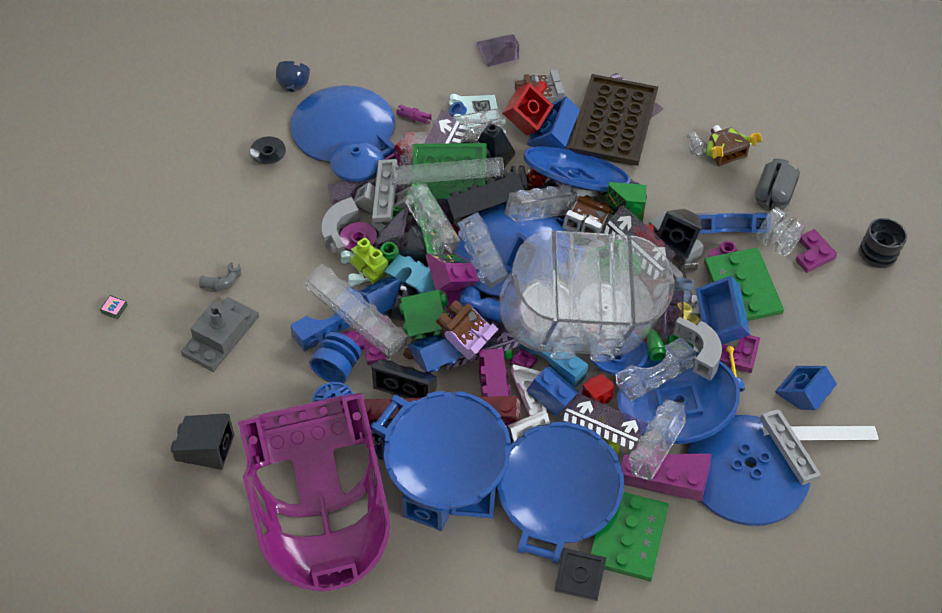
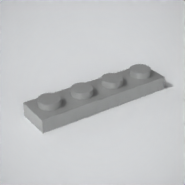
M397 159L379 160L372 215L374 223L392 222L398 167Z
M777 409L762 414L760 417L761 422L800 484L804 485L819 480L821 473L781 411Z

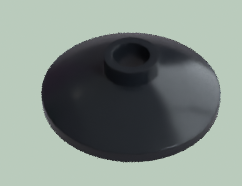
M272 136L257 139L250 148L253 160L261 164L276 163L284 157L286 152L283 141Z

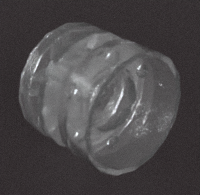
M776 207L762 223L756 239L765 246H770L774 243L773 250L779 251L782 256H786L799 242L805 228V223L802 221L797 222L795 217L787 221L788 213Z

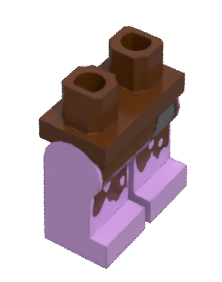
M455 300L447 309L455 317L452 319L444 312L436 322L443 329L440 334L444 337L446 336L448 341L470 360L493 336L498 328L494 324L489 325L482 319L469 303L463 306Z

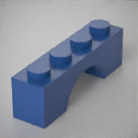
M766 212L695 213L699 216L702 226L699 234L719 232L771 233V214Z
M356 288L339 297V310L332 317L316 320L305 316L290 325L292 337L304 352L316 347L323 341L327 333H338L369 315L368 303Z

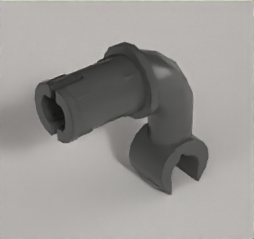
M232 262L229 263L228 275L225 278L201 276L199 287L213 289L216 292L230 288L234 284L235 279L242 273L240 264H238L237 268L233 269Z

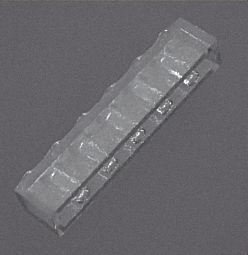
M503 158L390 167L392 185L397 186L503 177Z
M321 264L305 278L306 289L390 360L406 346L407 334L401 327L395 326L388 316H383L374 304L364 300L358 291L352 290L345 280H340L331 268H326Z

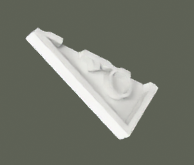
M513 364L510 371L529 417L542 411L547 412V409L526 391L541 371Z

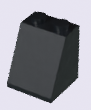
M223 413L185 416L183 423H180L178 426L177 439L171 445V452L175 461L223 470L235 436L230 415Z

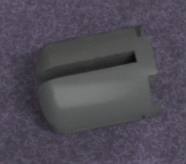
M773 159L772 162L764 166L755 190V199L764 209L770 210L773 202L774 211H781L790 204L800 172L798 168L796 170L788 164V160Z

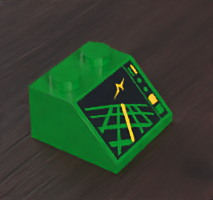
M609 182L606 203L610 204V213L613 216L615 214L622 217L631 216L633 226H642L647 185Z

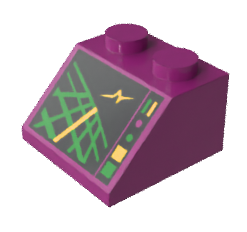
M457 254L426 255L436 290L461 291L465 287L479 282L474 263Z

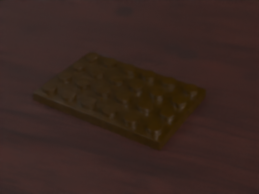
M591 74L569 150L581 155L639 166L659 86Z

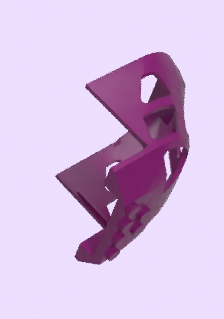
M363 394L340 395L258 414L238 421L247 459V466L243 475L258 543L270 567L287 582L313 591H331L344 588L367 575L384 553L389 538L390 518ZM366 444L367 449H369V455L363 478L352 490L343 493L333 451L345 446ZM291 460L295 471L300 503L288 504L275 498L263 486L256 473L257 470L270 464ZM374 468H375L376 484H374V479H373ZM255 487L265 502L267 515L260 505ZM367 492L368 512L356 523L333 532L330 527L329 513L351 505ZM277 513L291 517L321 515L324 533L312 536H295L282 532ZM259 518L267 530V532L264 535L262 533Z

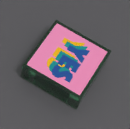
M110 295L100 308L102 314L118 319L128 304L127 301Z

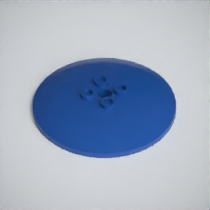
M546 146L532 147L524 153V161L532 169L544 177L570 188L608 192L609 182L630 184V177L625 171L600 158L577 154L569 149Z
M685 350L666 352V357L660 361H652L648 357L641 370L623 378L617 397L619 411L625 422L635 420L638 426L636 433L649 440L665 444H685L700 441L722 430L734 417L740 401V390L735 375L721 361L711 381L694 373L695 358L700 352ZM638 399H646V400L649 401V403L634 402V401H636V400H638ZM679 400H680V401H683L682 404H675V403H674V402L679 401Z
M734 415L732 420L716 434L706 439L692 442L688 454H711V466L702 500L703 505L725 520L747 526L769 525L787 518L803 503L810 487V483L800 484L770 434L764 436L762 427L765 426L761 422L760 417ZM752 461L755 467H747L744 462Z

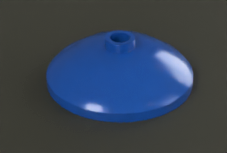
M351 142L339 147L332 154L330 166L333 173L341 179L364 181L377 175L379 160H384V156L379 148L370 143Z
M626 329L620 336L611 340L592 338L589 344V356L593 364L601 371L615 376H627L638 372L645 365L648 357L647 345L638 334Z

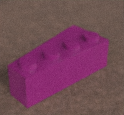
M503 348L479 350V378L482 397L510 395V385L506 381L508 379V369L505 367ZM504 423V424H505V426H506L507 429H508V425H510V424H512V423Z
M711 454L624 455L621 464L624 485L702 502L711 466Z

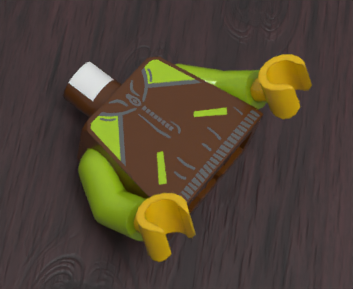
M716 125L710 130L712 134L707 143L706 155L714 158L718 167L748 156L750 145L755 146L757 142H762L761 133L745 136L732 127L722 130L720 126Z

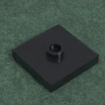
M564 548L555 592L598 601L606 557Z

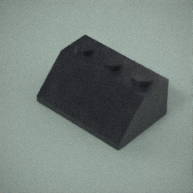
M383 359L373 363L371 366L373 389L402 398H423L427 394L436 391L437 376L432 373L418 371L413 367H405L396 364L394 361Z

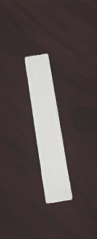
M790 426L799 440L879 439L875 426ZM762 427V428H763V432H764V436H765V435H769V433H768V431L766 430V428H765V427Z

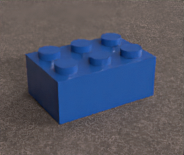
M732 276L695 289L701 320L717 333L721 344L750 335L740 285Z

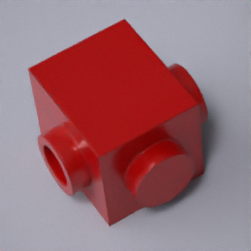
M603 373L591 377L583 384L582 396L586 401L591 402L593 409L601 404H607L613 398L614 384Z

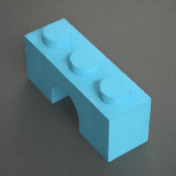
M398 254L385 270L389 277L397 278L401 282L407 283L410 287L415 288L418 294L435 289L429 266L426 268L421 262H415L409 256L403 257Z

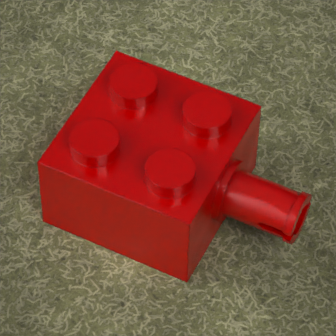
M541 80L537 82L535 87L531 83L518 87L502 112L526 136L539 130L554 106L543 96L548 85Z

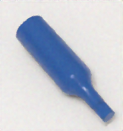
M464 295L460 298V303H469L483 317L518 329L524 325L519 315V308L491 298L476 300Z

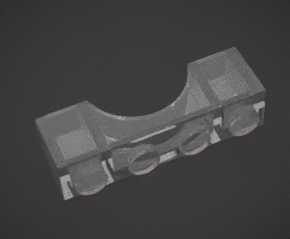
M679 338L665 346L666 357L660 364L650 368H640L631 365L616 374L617 388L630 401L642 397L645 393L675 378L682 372L691 369L695 363L696 351L683 338Z

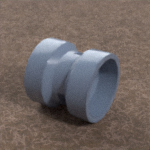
M676 278V290L673 292V299L681 302H690L692 300L691 289L694 287V281L687 278Z

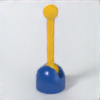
M728 346L726 351L729 353L731 369L737 379L740 392H743L745 390L744 382L736 375L733 357L734 347Z

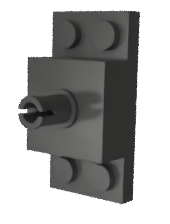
M226 297L221 304L213 301L190 328L192 339L181 350L182 356L214 372L259 318V313L229 297Z

